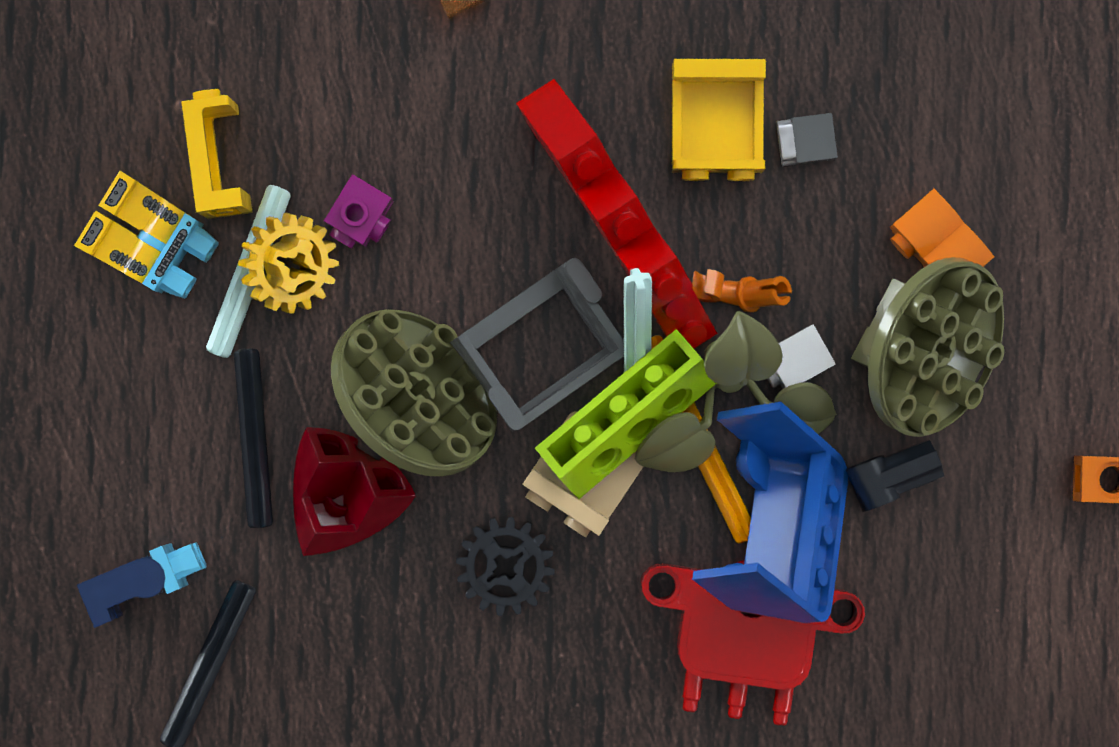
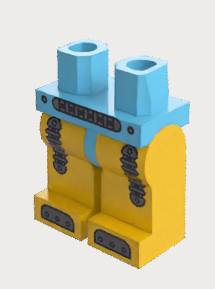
M119 171L98 206L140 230L139 234H135L106 215L95 211L74 246L144 284L153 291L161 294L165 291L185 299L197 278L178 266L187 252L207 263L218 247L219 242L202 229L203 223L194 219L129 175Z

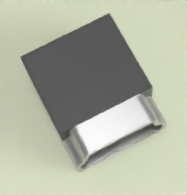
M832 113L776 121L782 166L831 161L838 158Z

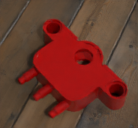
M741 560L736 563H741L744 565L745 560ZM655 564L648 567L641 578V590L645 598L651 604L658 607L682 610L677 649L679 658L686 669L682 697L684 699L683 710L687 712L697 711L704 678L730 682L727 702L729 705L728 716L734 719L742 717L743 708L746 705L748 685L775 689L773 723L785 726L788 721V714L791 712L794 687L800 685L808 677L811 668L816 630L841 634L851 633L860 627L865 617V609L861 600L854 594L841 589H834L832 605L840 599H847L852 603L854 611L852 618L845 623H835L831 615L826 621L815 623H801L758 614L747 615L730 609L692 580L693 571L704 569L670 564ZM657 573L670 574L674 579L673 591L666 597H656L649 591L650 579Z

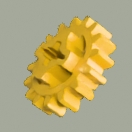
M283 213L281 222L278 218L266 217L268 229L264 230L254 226L251 231L256 237L255 242L242 243V247L250 252L249 258L238 261L239 266L249 269V274L241 279L242 284L256 286L250 296L260 302L265 300L264 307L277 311L281 306L282 311L292 314L295 312L297 304L300 308L309 310L312 308L311 296L322 300L326 297L321 288L323 283H335V279L328 275V269L339 266V261L329 258L328 253L336 248V244L328 240L322 241L327 229L318 225L312 227L313 219L301 215L297 220L296 215ZM282 236L280 242L271 245L276 239ZM277 257L285 259L288 257L294 264L300 266V269L292 267L289 269L287 266H284L285 263L277 260ZM263 265H264L265 270H266V273H267L266 277H265V274H264ZM305 282L300 288L296 289L297 285Z

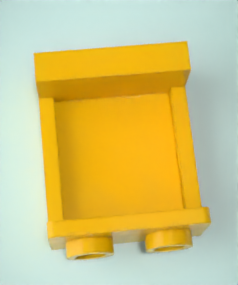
M674 59L672 64V173H682V180L706 181L709 180V173H727V180L753 181L755 180V173H762L765 170V160H763V115L766 59Z
M219 89L192 93L193 100L181 101L196 212L208 219L253 213L251 195L241 187L222 189L213 121L219 117L239 115L238 105L228 95H221Z

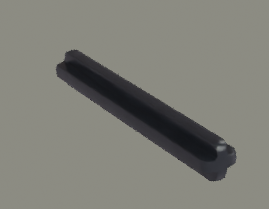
M240 349L234 353L247 524L250 528H265L272 525L273 515L260 354L257 349Z
M239 580L231 584L161 734L160 742L167 747H184L256 593L255 588Z

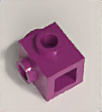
M352 174L324 219V222L333 227L329 236L350 249L353 248L356 242L364 247H367L370 240L378 243L391 222L386 217V214L394 203L393 199Z

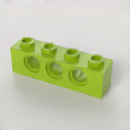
M675 329L536 446L535 449L564 485L580 499L635 453L642 441L659 423L668 417L685 411L717 383L707 376L704 369V360L679 331Z

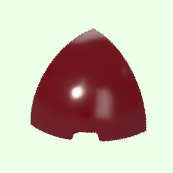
M306 427L299 444L293 479L294 518L303 556L328 553L351 546L376 534L396 520L408 508L416 496L412 486L399 468L383 457L380 460H376L358 449V439L353 436L330 429Z

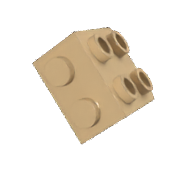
M577 411L570 413L564 423L576 414ZM635 452L584 496L578 499L556 476L544 459L540 457L522 485L530 489L525 496L527 499L547 512L554 505L566 513L568 516L563 523L582 536L587 537L590 531L599 536L609 522L610 516L644 466L636 462Z

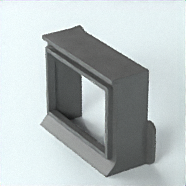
M577 258L568 260L450 342L488 394L489 400L512 432L522 429L624 356V340L598 304L602 297V291L584 264ZM563 290L603 349L518 408L484 361L477 348Z

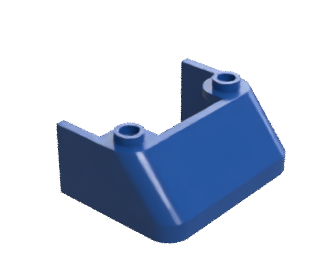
M782 402L718 412L717 421L741 440L740 450L736 456L737 470L746 482L755 488L744 565L733 563L721 568L693 571L692 580L732 610L801 623L826 621L832 610L848 487L847 466L843 457Z

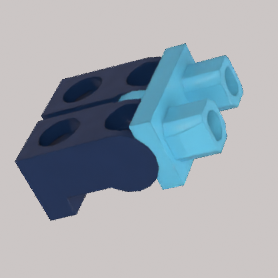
M172 543L162 545L150 550L151 556L134 560L77 584L76 586L94 628L123 616L119 604L134 597L150 598L164 591L168 594L189 585L185 576L207 567L198 543L189 544L175 551Z

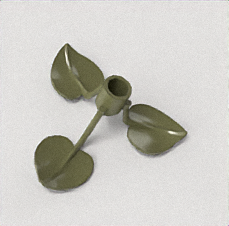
M737 311L727 329L716 341L709 344L704 352L705 372L717 384L706 392L703 419L699 422L694 414L684 412L663 420L642 441L636 451L635 460L641 466L666 472L688 471L705 462L715 448V438L706 429L712 424L716 388L726 393H733L747 385L760 405L782 402L817 434L827 428L837 414L829 393L822 387L812 383L790 385L777 394L774 402L769 401L754 381L765 380L775 374L782 363V350L777 339L764 325L749 315Z

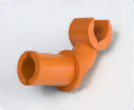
M707 269L706 275L700 274L697 271H694L692 288L699 301H720L739 306L744 312L752 313L758 311L760 307L784 306L791 299L789 296H777L778 294L792 293L791 284L783 276L761 280L748 276L741 278L740 281L724 280V274L716 270Z

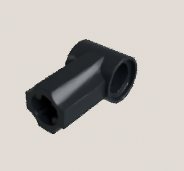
M930 440L887 457L880 455L846 469L862 512L895 501L900 498L901 493L918 488L944 476L941 461Z

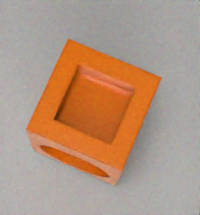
M1074 456L1073 501L1119 503V484L1112 492H1106L1101 487L1099 481L1102 471L1107 467H1113L1119 474V457Z

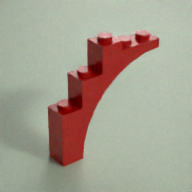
M551 80L518 101L516 104L533 134L564 176L628 276H630V270L634 268H639L641 273H649L651 275L652 315L665 337L677 329L694 349L718 334L692 288L693 285L677 256L652 224L637 195L612 163L597 134L556 80Z

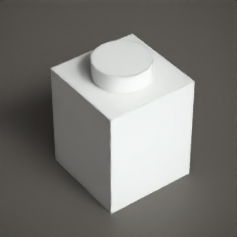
M814 324L779 343L783 354L782 363L775 374L767 379L773 388L781 385L782 389L790 385L803 383L835 365Z

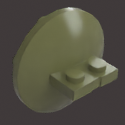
M956 257L944 258L927 265L906 283L892 278L876 309L877 313L870 327L867 326L851 359L868 368L869 394L878 417L887 426L905 435L914 437L927 436L946 428L968 409L976 408L983 398V388L992 370L999 366L1003 360L1004 346L1001 344L1004 329L1003 290L998 286L996 280L987 269L972 261ZM985 366L981 378L978 382H975L979 372Z
M386 309L371 312L357 319L342 334L334 348L331 361V379L339 407L356 434L373 451L388 462L396 465L399 470L402 468L409 472L426 476H449L459 473L473 465L491 445L497 426V410L466 362L450 344L452 340L457 338L456 332L450 326L437 324L430 319L411 312Z

